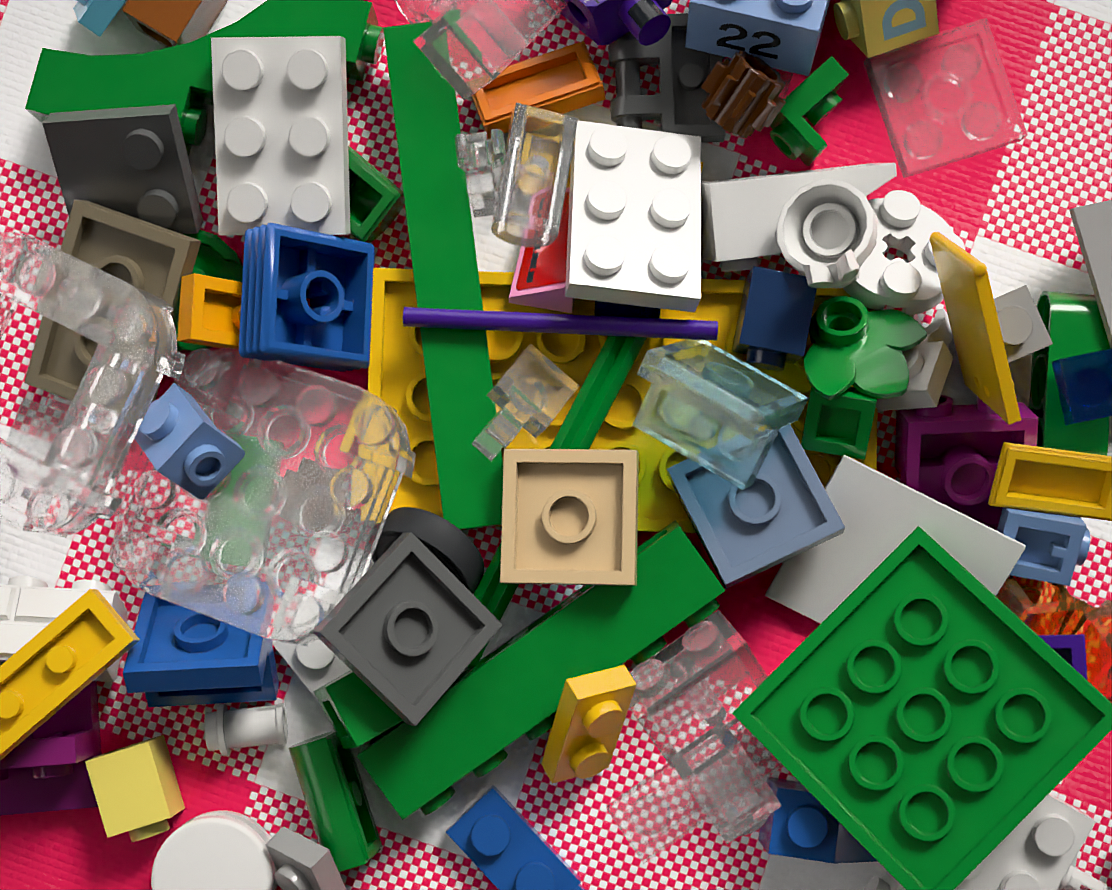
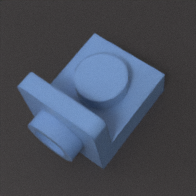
M1003 507L997 531L1026 545L1024 552L1009 575L1070 586L1075 566H1082L1084 564L1090 547V532L1082 518Z

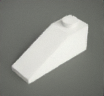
M867 163L701 182V259L715 262L720 261L721 271L750 270L753 266L759 267L758 257L782 253L777 243V223L783 205L801 186L826 178L849 182L867 196L897 176L896 163Z

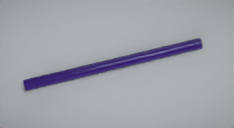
M404 307L403 310L404 327L717 341L718 321L415 307Z

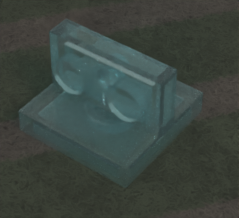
M688 339L647 350L637 375L651 382V385L632 425L744 490L753 485L780 428L798 421L809 397L706 340Z

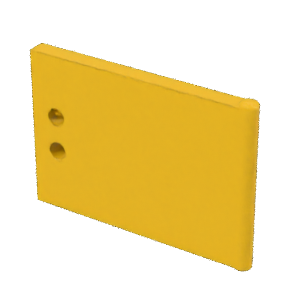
M933 232L929 240L964 384L1007 424L1010 425L1021 421L1015 386L1009 368L987 267L940 232Z

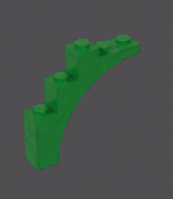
M267 0L237 22L197 40L142 54L86 55L42 48L25 109L42 123L50 113L176 104L189 158L192 145L199 146L205 134L207 111L202 109L203 104L214 106L211 38L341 36L346 39V77L363 82L367 64L376 65L380 58L384 42L383 27L378 26L379 23L372 2L364 0Z

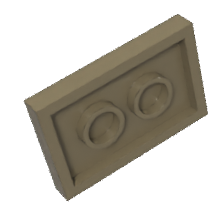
M74 200L24 383L136 424L145 408L156 400L179 320L181 277L192 274L201 241L86 200Z

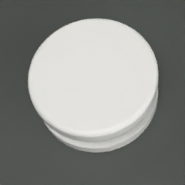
M218 810L200 814L175 830L161 845L152 867V890H277L278 884L274 878L277 869L265 845L271 837L259 823L241 813Z

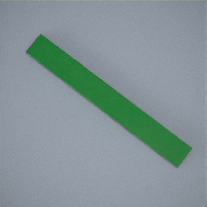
M438 20L383 27L417 307L484 311L447 21ZM420 327L443 519L461 531L502 525L503 460L486 330Z

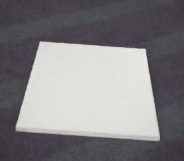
M843 455L825 487L845 526L843 534L784 561L766 591L765 596L821 624L918 526L996 596L1024 552L1026 545Z

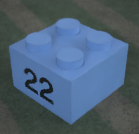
M690 0L685 47L732 58L735 52L739 53L742 50L750 55L759 57L772 68L809 76L830 0Z

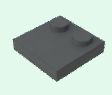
M176 104L50 113L42 122L69 217L74 200H86L180 234H197L204 222Z
M407 532L399 536L312 632L407 725L416 726L503 624L412 532Z

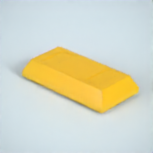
M1003 442L988 504L996 507L1112 521V456Z

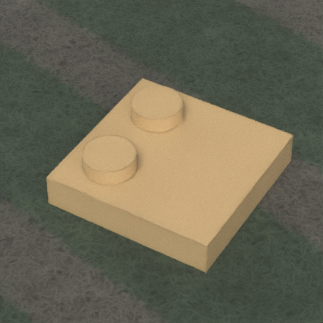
M504 449L500 582L504 584L637 586L638 451Z

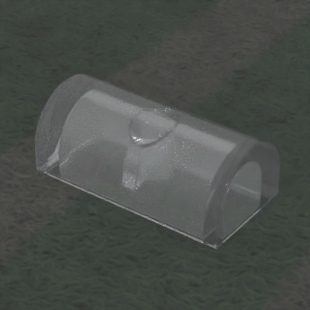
M516 102L512 110L491 224V231L496 237L505 242L523 247H544L556 240L559 233L578 118Z

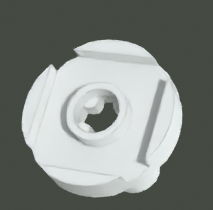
M893 190L887 193L884 198L868 200L877 217V245L859 268V279L843 289L852 298L859 300L866 307L874 310H883L885 305L894 308H906L904 313L910 315L923 313L934 308L944 298L929 237L933 232H940L965 250L964 242L953 232L942 217L921 205L918 198L910 192ZM887 248H895L905 253L909 263H906L901 258H895L892 261L884 256Z

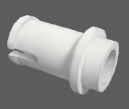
M277 703L272 706L228 710L226 704H219L217 711L205 713L204 731L208 751L219 750L222 756H229L231 749L272 744L287 745L288 724L285 704Z

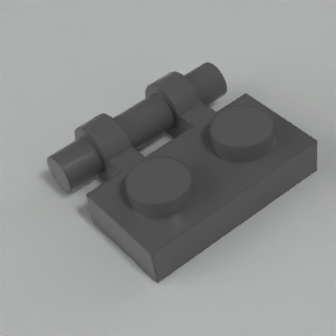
M688 13L667 14L671 19L670 28L661 40L652 45H641L630 31L609 44V66L615 68L616 97L610 101L612 122L617 123V126L642 129L643 121L660 120L661 132L701 137V143L724 141L726 130L722 129L714 120H711L706 115V110L701 107L702 102L708 95V92L702 89L701 85L717 61L723 63V56L685 47ZM644 65H658L659 94L641 95L640 67Z

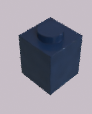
M753 266L745 279L732 352L747 354L745 363L761 369L783 371L785 362L795 364L805 354L817 288L808 286L806 276Z

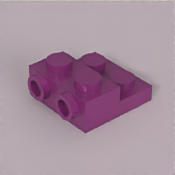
M941 395L937 407L896 410L894 467L900 475V483L997 531L1003 507L990 506L988 501L1003 442L1037 446L1038 417L1023 402H1017L1021 421L1009 425L978 396L977 404L953 405L951 397Z

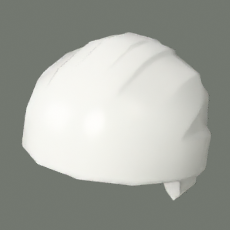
M825 178L801 186L783 205L777 223V243L784 258L801 275L806 276L808 286L814 288H844L859 279V268L877 245V217L866 196L849 182Z

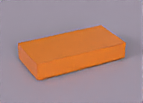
M584 41L466 80L487 140L606 100L603 83Z

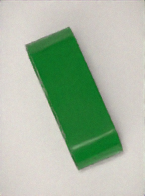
M1043 291L1036 307L1053 344L1032 353L1029 409L1038 417L1037 447L1107 456L1112 351L1095 295Z

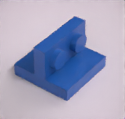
M273 582L146 589L134 633L140 641L129 649L123 669L127 693L145 692L148 707L277 700L279 679L271 639L276 606Z

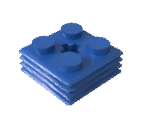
M268 223L267 225L247 229L245 231L239 334L240 356L243 358L340 372L368 368L370 364L373 268L375 264L374 245L276 223ZM306 298L310 299V307L307 303Z

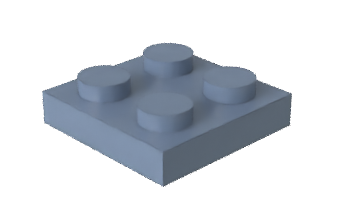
M784 413L667 468V476L725 590L841 535L845 530L840 516Z

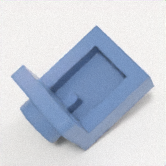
M175 383L159 399L153 401L145 408L138 422L129 430L155 469L198 499L206 498L245 456V451L242 447L216 428L193 396Z

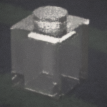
M720 722L669 758L726 844H729L738 836L749 835L757 831L765 824L769 815L782 806L742 745L723 722Z

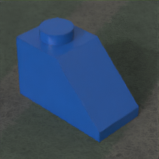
M767 777L758 841L768 854L833 864L878 862L799 781Z

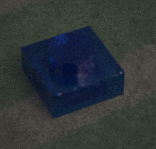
M1112 349L1062 358L1052 362L1065 425L1112 416Z

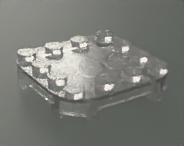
M222 347L213 351L204 348L194 350L186 357L183 368L179 371L172 384H177L192 395L216 428L242 447L245 451V456L206 498L198 499L159 473L146 454L142 452L118 513L114 540L110 547V559L115 567L124 571L131 583L150 595L267 639L308 646V643L320 640L312 631L366 574L402 476L412 479L416 453L411 451L406 426L397 415V410L360 386L279 360L266 359L264 361L243 358L239 354V349Z

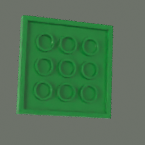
M919 526L732 713L906 890H954L1112 730V703Z

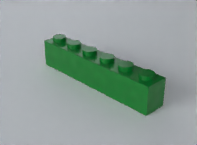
M675 520L637 547V586H582L480 659L475 667L463 671L416 726L407 725L404 721L396 724L365 742L356 757L402 820L419 808L424 815H428L445 804L456 793L452 785L472 771L477 778H480L502 763L508 756L504 748L523 734L530 741L534 740L552 728L566 679L617 667L629 659L635 665L645 662L666 645L667 642L662 635L682 621L685 622L688 628L695 626L716 611L720 606L716 597L722 594L725 589Z

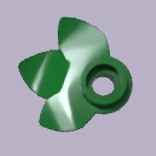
M847 296L830 298L818 307L811 318L809 336L813 345L804 357L805 375L813 390L827 400L840 396L852 385L860 393L877 399L902 396L907 392L909 386V369L902 352L920 344L926 339L927 332L918 321L902 311L885 309L868 312L865 305L855 298Z

